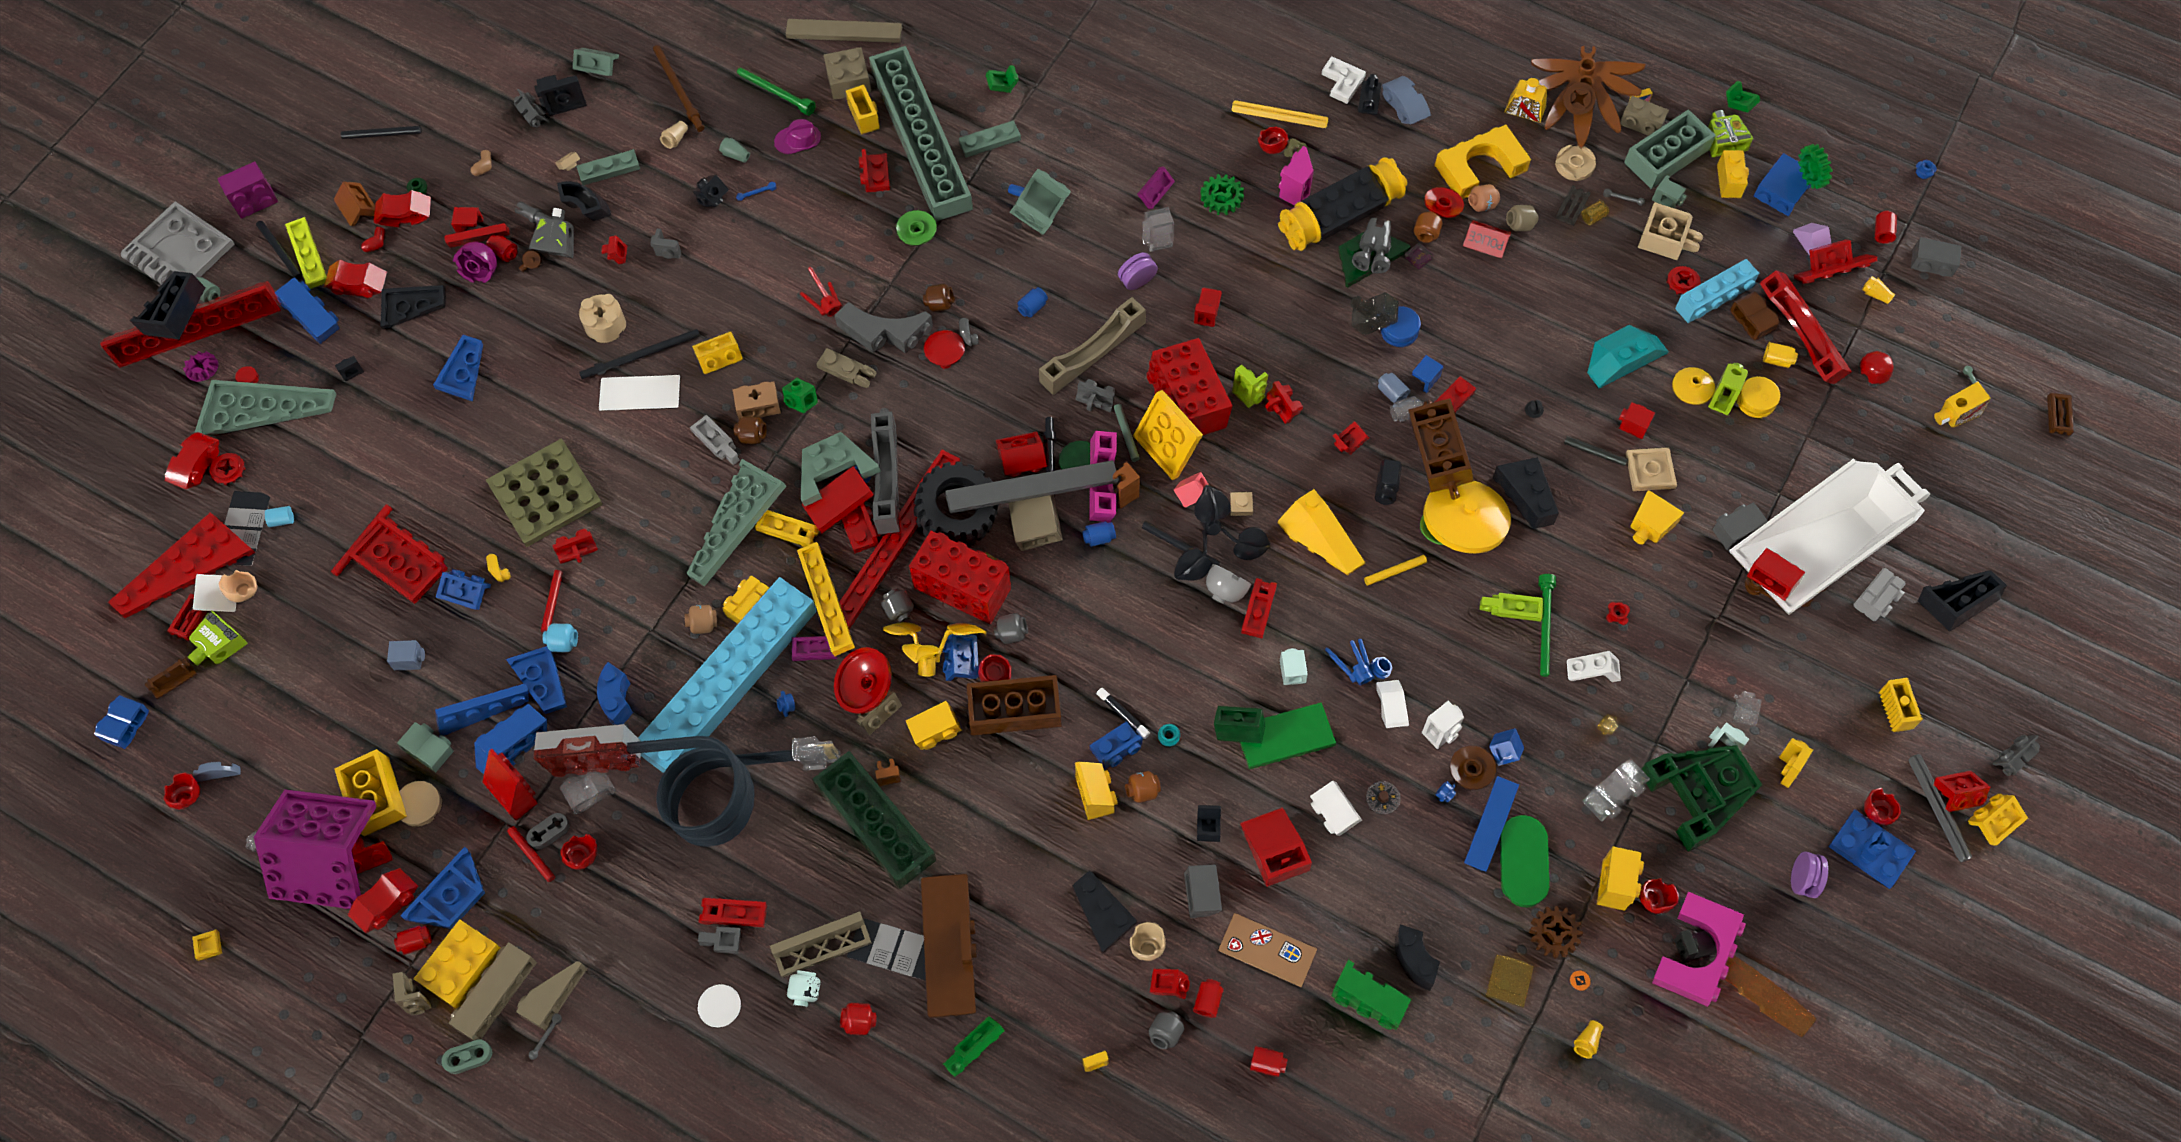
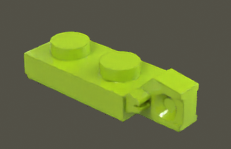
M1499 593L1498 595H1493L1492 598L1482 597L1479 610L1491 612V615L1541 622L1543 598Z

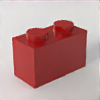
M1766 548L1752 564L1747 577L1785 601L1799 585L1805 571L1776 552Z

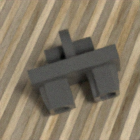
M1090 379L1078 383L1076 401L1087 404L1088 411H1092L1094 407L1108 412L1112 411L1115 398L1114 387L1105 386L1102 389L1097 387V383Z

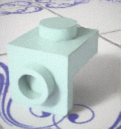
M1726 722L1722 729L1717 726L1709 736L1712 741L1708 746L1713 748L1718 740H1720L1727 746L1737 745L1741 751L1749 741V738L1740 729L1734 728Z

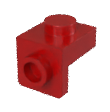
M1355 421L1339 435L1336 433L1332 435L1336 440L1334 445L1341 452L1346 451L1350 455L1369 439L1368 435Z

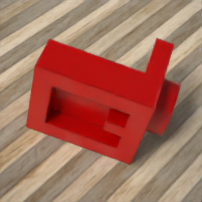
M1153 969L1150 993L1186 999V993L1190 987L1188 975L1180 970Z

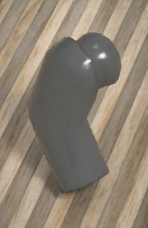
M961 318L959 320V332L968 346L977 345L979 343L978 335H970L969 320Z

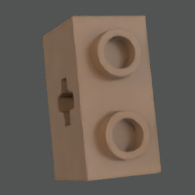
M762 382L758 385L741 386L733 389L735 408L739 419L743 416L764 417L781 413L775 382Z

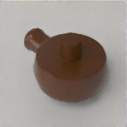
M536 250L526 251L522 257L523 264L519 269L525 272L527 268H538L542 263L540 253Z

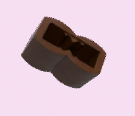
M1752 292L1735 301L1730 309L1735 319L1743 325L1745 331L1753 340H1757L1774 331L1779 324L1777 314L1766 306L1765 299L1756 292Z

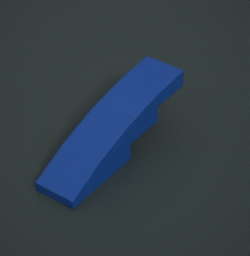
M1497 776L1465 858V864L1485 872L1487 871L1519 784Z

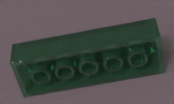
M850 751L813 778L816 789L899 889L903 888L937 861L934 851Z

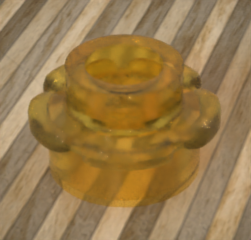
M1606 714L1597 727L1602 731L1601 734L1606 735L1609 733L1611 735L1618 727L1617 717Z

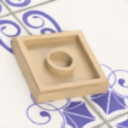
M1670 448L1626 451L1625 454L1626 458H1628L1627 464L1633 491L1675 489L1677 487Z

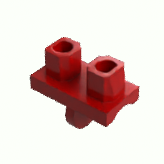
M1279 381L1273 382L1272 389L1266 394L1269 402L1265 407L1268 412L1275 411L1276 414H1279L1285 424L1290 423L1294 416L1300 414L1303 406L1300 401H1292L1290 399L1293 393L1289 385H1281Z
M585 528L577 531L576 536L568 539L565 536L557 538L556 544L553 545L560 564L573 559H577V562L581 563L583 562L581 556L598 550L591 532H588Z

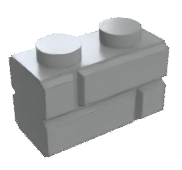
M1883 568L1854 603V607L1860 612L1865 613L1873 621H1876L1880 615L1885 618L1893 608L1889 604L1892 601L1897 603L1905 593L1901 589L1906 583L1898 576H1894V573L1888 569Z

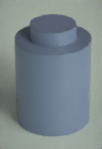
M1385 373L1378 380V389L1395 405L1402 403L1410 394L1411 390L1393 373Z

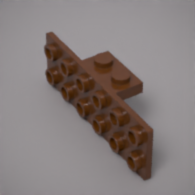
M968 875L921 878L928 1017L936 1018L975 1014L973 958H977L976 943L972 944L971 937L976 932L975 920H970Z

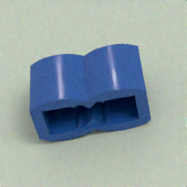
M119 695L109 704L108 713L97 723L94 734L104 742L125 749L133 740L137 729L143 724L149 710L143 704Z

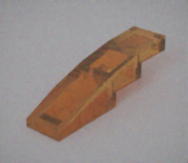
M1736 956L1727 959L1725 965L1729 967V970L1724 980L1737 987L1739 994L1760 1006L1762 1013L1801 1038L1816 1022V1018L1757 970Z

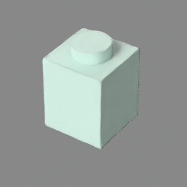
M1292 648L1281 652L1280 666L1283 685L1306 683L1308 674L1304 650Z

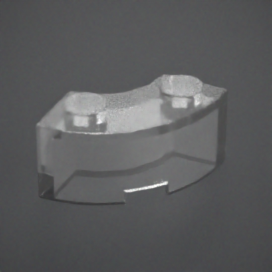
M1629 759L1596 786L1582 802L1601 822L1607 817L1613 819L1622 811L1620 807L1633 795L1637 798L1647 789L1644 785L1650 778Z

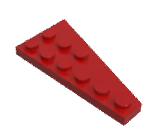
M210 512L108 603L124 618H127L151 606L152 602L162 597L165 599L171 596L172 592L195 584L197 574L213 575L217 569L227 564L231 566L237 562V559L245 555L250 556L255 552Z

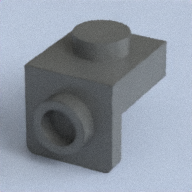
M657 228L655 235L651 237V247L654 248L656 256L680 259L681 249L678 241L665 239L662 229Z

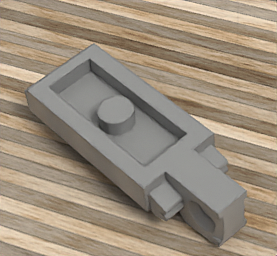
M707 415L690 427L691 431L721 460L726 457L732 465L740 461L738 454L734 451L736 446L733 440Z

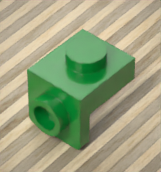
M1010 65L1006 72L988 70L986 79L989 89L1011 93L1014 86L1018 83V74L1014 65Z
M1737 81L1726 91L1728 107L1748 113L1760 102L1759 95L1743 91L1742 82Z

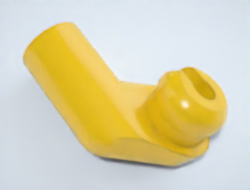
M489 554L486 557L488 571L498 582H504L511 578L507 568L500 570L495 554Z

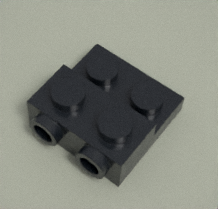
M556 75L536 80L537 85L534 88L537 97H542L539 98L542 109H547L549 116L587 106L576 75L557 80Z

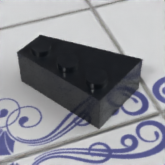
M174 271L157 290L159 294L151 303L147 301L143 305L145 309L138 317L133 316L130 322L144 335L179 340L206 287L192 273Z
M1538 457L1497 466L1493 475L1494 481L1502 486L1506 496L1511 498L1517 505L1518 511L1533 529L1554 525L1559 512Z
M1991 570L1965 576L1961 580L1945 581L1938 586H1925L1918 602L1950 632L2000 600L2007 585Z

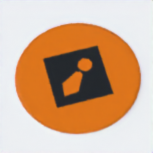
M1575 971L1570 977V983L1576 990L1583 991L1590 986V977L1584 971Z

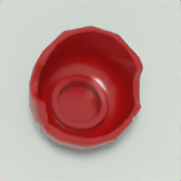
M1269 127L1260 132L1258 137L1259 146L1268 154H1278L1287 146L1288 134L1280 127Z
M1873 351L1867 353L1861 359V374H1865L1870 383L1882 384L1888 382L1892 377L1894 370L1893 360L1886 353Z
M990 654L980 662L978 675L981 682L1009 680L1011 678V666L1003 656Z
M186 772L179 773L173 776V783L171 785H165L163 799L168 807L182 810L191 806L198 799L200 787L192 774Z
M1883 788L1872 790L1864 802V811L1867 817L1878 824L1891 825L1898 820L1901 814L1900 804L1894 798V794L1884 793Z
M585 834L584 837L573 835L561 848L562 862L576 870L585 869L592 865L597 856L596 840L589 834Z
M1661 878L1647 880L1641 886L1639 899L1643 906L1651 913L1664 914L1677 905L1679 894L1673 884H1665Z

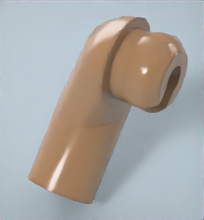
M483 150L481 152V160L471 167L470 170L474 176L483 175L491 169L490 151Z

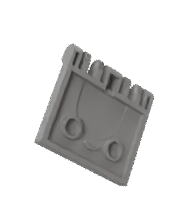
M175 201L122 250L121 257L133 265H138V269L144 271L145 274L162 285L174 271L192 273L195 277L200 278L235 244L232 239Z

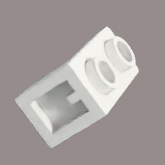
M1610 651L1567 660L1568 679L1570 681L1601 675L1606 676L1611 682L1621 681L1619 660Z

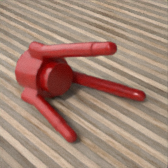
M809 267V272L824 296L820 301L821 306L805 293L800 292V295L819 310L822 316H835L841 309L842 304L837 298L832 283L828 282L831 295H828L812 267Z

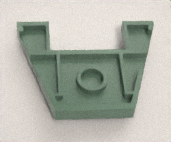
M842 432L802 449L801 501L804 507L822 499L816 485L817 482L854 465H857L864 480L881 472L878 464Z

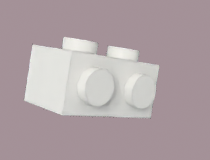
M1447 701L1428 716L1422 734L1436 749H1439L1446 742L1448 744L1452 743L1459 736L1458 732L1462 728L1461 723L1464 719L1462 711L1458 706L1452 705Z
M1331 781L1310 796L1313 800L1311 806L1318 815L1322 813L1326 819L1324 825L1331 834L1335 832L1336 835L1340 836L1362 821L1335 781Z

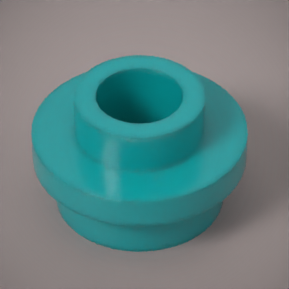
M1173 724L1163 725L1158 731V739L1165 746H1174L1180 740V730ZM1171 733L1173 738L1168 739L1165 735Z

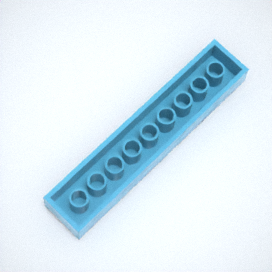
M779 577L638 738L641 741L692 736L709 737L792 641V637H795L817 612L814 601ZM695 748L641 753V757L664 773L677 757Z

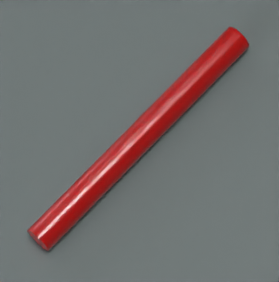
M385 504L333 567L331 573L337 577L352 560L349 554L379 524L376 518L380 515L385 519L393 510L389 505Z

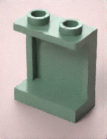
M1037 169L1010 213L1043 235L1052 224V220L1071 191L1064 184L1051 178L1048 173Z

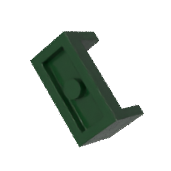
M1218 706L1214 719L1217 740L1262 744L1265 731L1263 709Z

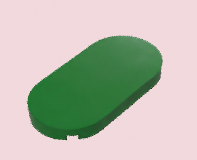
M1519 815L1509 819L1505 823L1500 835L1502 891L1512 903L1519 907H1533L1539 904L1546 897L1550 885L1548 835L1546 829L1537 819L1526 815Z

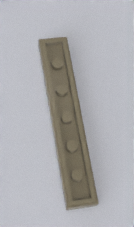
M788 19L786 38L900 43L902 34V23Z

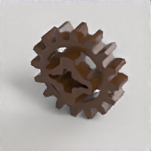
M1555 906L1553 911L1546 907L1544 913L1539 911L1536 914L1537 918H1533L1531 921L1534 927L1530 928L1529 933L1535 934L1531 942H1538L1536 950L1538 951L1543 948L1545 950L1544 956L1551 952L1554 959L1559 956V953L1565 958L1568 955V951L1573 954L1576 950L1575 946L1581 944V940L1578 937L1583 935V931L1577 930L1581 922H1574L1573 920L1576 915H1567V908L1560 912L1558 906ZM1551 918L1549 924L1542 925L1543 921ZM1570 939L1568 944L1561 946L1563 940Z

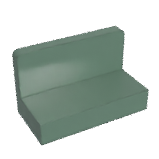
M588 48L575 49L573 69L611 76L613 60L619 59V54Z

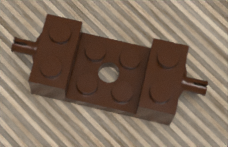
M1451 399L1434 403L1428 400V404L1425 401L1423 406L1408 409L1430 491L1432 493L1449 489L1451 499H1455L1454 492L1456 499H1458L1460 494L1457 487L1473 482L1472 469ZM1437 438L1446 439L1445 442L1441 444H1436L1434 442Z

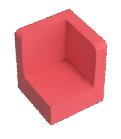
M1199 472L1180 481L1174 491L1182 505L1188 507L1197 502L1204 486L1209 484L1202 472Z

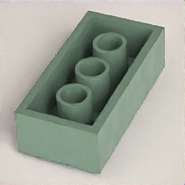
M1687 110L1632 146L1624 163L1652 189L1660 184L1666 175L1672 176L1709 151L1716 135L1691 111Z

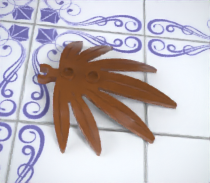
M1585 46L1581 47V61L1565 59L1531 60V64L1542 71L1557 73L1539 80V85L1545 86L1547 91L1558 88L1567 81L1569 82L1554 102L1545 123L1546 130L1553 127L1566 112L1564 94L1575 83L1583 82L1594 89L1600 113L1606 123L1616 133L1621 132L1620 120L1616 108L1602 83L1623 95L1640 96L1642 90L1637 86L1615 75H1630L1645 69L1646 64L1621 61L1595 62L1593 59L1596 53L1595 46L1592 47L1591 53L1584 51ZM1576 91L1577 99L1575 103L1579 102L1584 106L1583 99L1586 95L1581 96ZM1593 107L1588 113L1581 115L1573 114L1575 137L1581 149L1584 147L1590 132Z

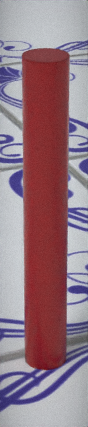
M554 570L541 632L547 631L552 623L563 572L560 570Z
M515 826L510 827L507 833L546 881L551 882L554 880L555 875Z

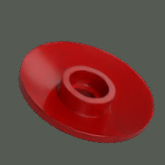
M1437 187L1430 189L1424 198L1426 207L1441 217H1456L1461 214L1464 208L1461 196L1448 188Z

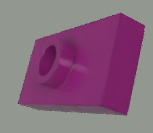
M1164 166L1159 167L1137 195L1148 209H1153L1175 181Z
M826 636L792 637L793 661L838 659V655L834 657Z

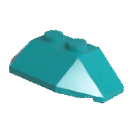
M1628 325L1594 343L1587 373L1597 387L1601 388L1668 354L1669 351L1656 335Z

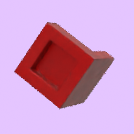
M454 207L451 225L456 233L466 231L467 226L475 227L477 222H483V216L478 207Z

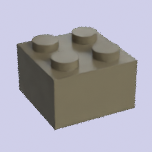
M861 47L823 55L833 100L847 97L846 90L861 85L865 86L868 93L871 92L869 76Z

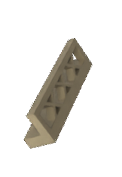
M857 912L770 945L780 975L783 978L796 973L797 970L807 969L872 943L861 912ZM862 929L864 940L856 943L848 940L852 931ZM834 938L841 940L842 943L838 950L831 951L826 948L829 940ZM815 947L820 950L816 958L810 960L803 957L808 948ZM789 955L798 958L793 967L784 970L781 958Z

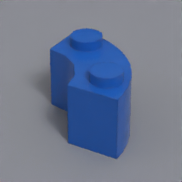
M607 662L598 679V701L609 721L613 725H621L633 714V711L626 702V691L631 683L625 673Z

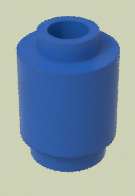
M1039 287L1031 289L1018 301V311L1025 317H1032L1046 305L1048 300L1046 293Z
M1103 521L1087 525L1085 527L1086 530L1083 531L1084 541L1089 543L1091 547L1109 543L1112 539H1116L1112 522L1107 523Z

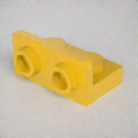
M731 331L692 346L704 374L743 359Z
M1792 738L1779 759L1787 763L1781 772L1784 775L1781 784L1787 788L1790 787L1813 751L1805 742Z
M1994 795L1989 799V803L1977 809L1968 820L1970 825L1979 826L1990 845H1998L2028 819L2014 795Z

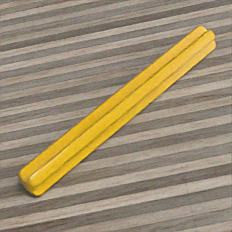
M1237 100L1232 104V111L1236 113L1319 128H1326L1328 124V117Z

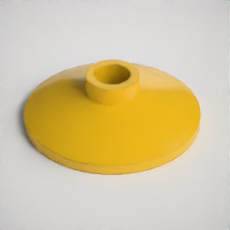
M1695 367L1680 370L1672 382L1673 391L1676 396L1683 402L1692 405L1706 403L1715 392V383L1712 377L1706 371Z

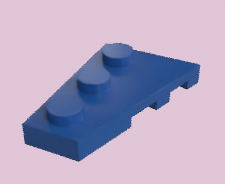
M462 335L434 382L435 389L473 402L483 350L481 340Z
M547 646L506 659L523 684L526 683L528 691L545 714L567 707L553 652Z

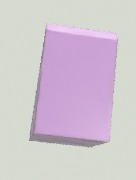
M1810 223L1793 231L1809 256L1810 249L1831 244L1828 226Z

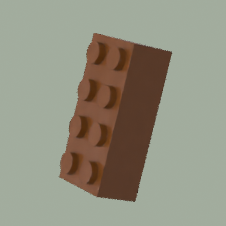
M1057 675L967 684L971 735L1062 727Z

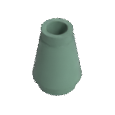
M726 137L720 145L719 151L724 156L744 163L750 157V152L733 138Z

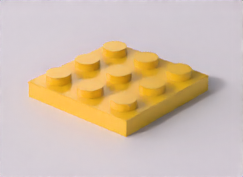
M1163 390L1156 392L1133 435L1172 480L1180 476L1203 436Z

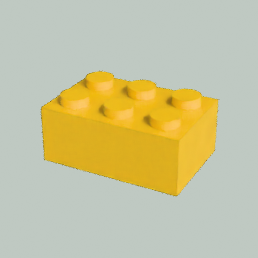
M376 749L334 768L342 797L375 801L376 809L361 835L367 836L407 817L388 756Z
M459 919L414 977V980L456 1009L465 1002L469 990L472 987H476L479 983L483 971L496 960V955L501 948Z

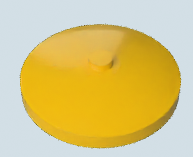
M1477 481L1462 484L1457 487L1460 497L1456 499L1454 492V500L1451 499L1449 489L1429 493L1423 510L1424 521L1430 533L1443 545L1459 552L1483 553L1496 548L1505 539L1511 525L1510 511L1503 498L1492 488Z

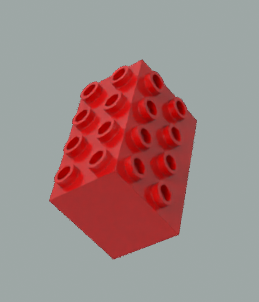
M1196 338L1152 351L1147 379L1150 384H1153L1155 394L1163 390L1203 435L1227 428L1233 405L1200 339Z
M930 531L909 565L914 589L990 625L1011 590L1009 567L1005 562L998 559L995 561L984 552L974 551L965 543L955 542L941 532Z

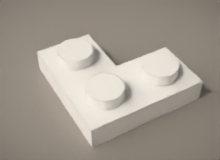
M1331 56L1322 70V75L1337 81L1331 90L1330 96L1348 104L1365 78L1366 71Z

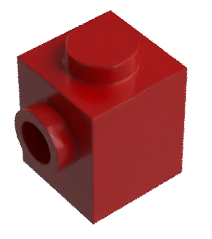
M1631 402L1629 408H1624L1619 417V420L1622 421L1619 429L1643 439L1655 412L1646 409L1643 405Z

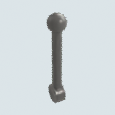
M1605 189L1603 192L1605 197L1621 198L1636 202L1639 206L1645 204L1643 198L1637 199L1612 192L1610 189Z
M560 1014L552 1016V1023L535 1049L529 1052L530 1059L534 1060L538 1057V1051L555 1025L561 1023L562 1017Z

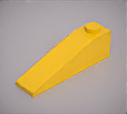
M1314 489L1296 500L1278 520V524L1290 539L1296 543L1300 542L1310 552H1315L1325 558L1327 563L1344 574L1349 575L1365 564V561L1328 505Z

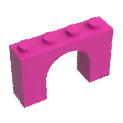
M1688 892L1677 919L1703 929L1713 938L1717 949L1716 959L1706 967L1691 968L1663 956L1652 983L1707 1007L1711 1001L1716 1002L1721 990L1717 987L1719 979L1724 980L1729 970V967L1725 965L1727 958H1733L1738 946L1734 944L1736 935L1741 937L1746 923L1742 922L1744 914Z

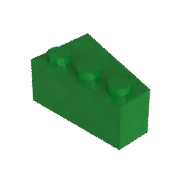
M1348 959L1331 997L1335 998L1334 1001L1341 1006L1348 1007L1349 1005L1353 1007L1362 1017H1372L1378 1020V1024L1383 1028L1397 1030L1411 999L1387 983L1382 985L1372 980L1374 975L1368 971L1365 974L1360 973L1353 968L1355 963Z

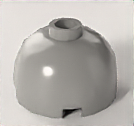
M1215 564L1210 568L1206 578L1207 588L1214 594L1212 599L1221 604H1224L1225 601L1231 603L1239 601L1245 596L1251 586L1248 581Z

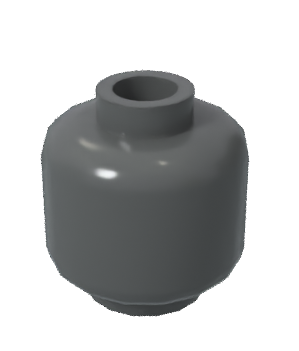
M895 588L883 595L884 599L881 605L890 620L898 619L899 622H902L911 617L910 612L914 609V604L905 590Z
M1013 613L998 618L997 626H994V634L997 639H1001L1004 644L1008 645L1022 641L1025 638V634H1028V626L1024 617Z
M1174 1012L1159 1013L1149 1028L1151 1042L1160 1049L1173 1048L1184 1032V1025L1180 1017Z

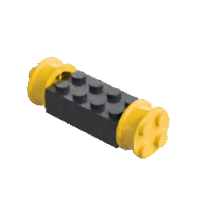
M1383 157L1375 166L1368 165L1305 198L1301 202H1297L1293 209L1282 210L1280 222H1278L1279 229L1282 233H1285L1293 250L1303 251L1307 244L1311 242L1317 244L1383 209L1384 206L1391 203L1392 199L1404 197L1406 193L1405 186L1408 184L1407 180L1401 174L1393 158Z

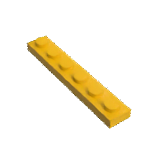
M815 542L797 550L832 654L835 657L855 648L819 544Z

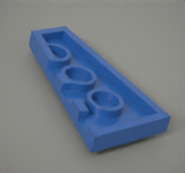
M526 683L436 709L439 735L445 736L510 708L523 705L529 701Z

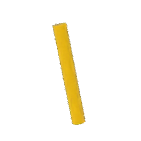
M1425 555L1418 556L1364 578L1367 586L1427 563Z

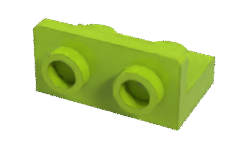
M1241 365L1235 370L1232 392L1248 408L1254 404H1259L1265 398L1268 374L1264 372L1258 378H1255L1251 370H1247Z

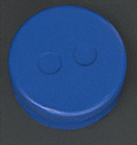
M1393 307L1383 316L1381 335L1392 346H1409L1418 337L1421 326L1420 318L1414 310L1408 307Z

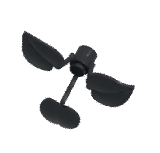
M1205 485L1194 507V514L1204 528L1202 531L1203 551L1201 553L1195 547L1186 550L1176 563L1174 577L1178 580L1194 581L1203 578L1209 572L1211 562L1205 556L1207 554L1208 534L1217 535L1222 531L1233 542L1237 543L1234 546L1233 552L1238 558L1243 560H1252L1262 556L1269 549L1271 543L1266 533L1258 527L1245 528L1240 532L1238 539L1231 535L1219 521V519H1224L1229 515L1231 505L1228 498L1220 490L1210 485Z

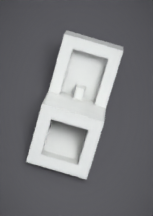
M1399 680L1377 682V692L1381 699L1382 719L1386 728L1409 726L1404 691Z

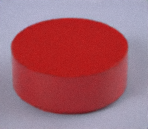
M245 366L237 371L235 378L237 382L257 383L259 375L253 367Z

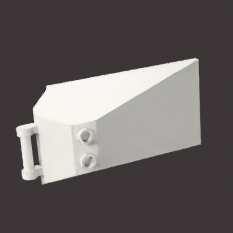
M1852 459L1729 551L1748 572L1752 564L1766 548L1776 552L1805 571L1799 585L1785 601L1764 588L1784 611L1790 615L1915 523L1925 511L1918 503L1926 500L1930 493L1926 489H1922L1903 471L1904 467L1900 463L1893 465L1885 471L1877 463L1860 462ZM1897 476L1915 495L1911 497L1892 477Z

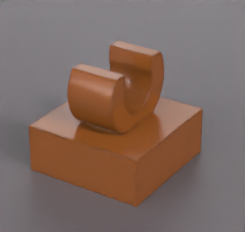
M892 758L889 759L890 766L888 768H883L881 761L877 762L878 770H875L879 786L901 782L898 766H895Z

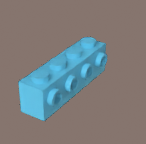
M1745 259L1682 294L1675 309L1687 323H1690L1697 318H1701L1707 312L1717 309L1723 303L1733 300L1739 294L1752 289L1756 285L1755 281L1760 273Z

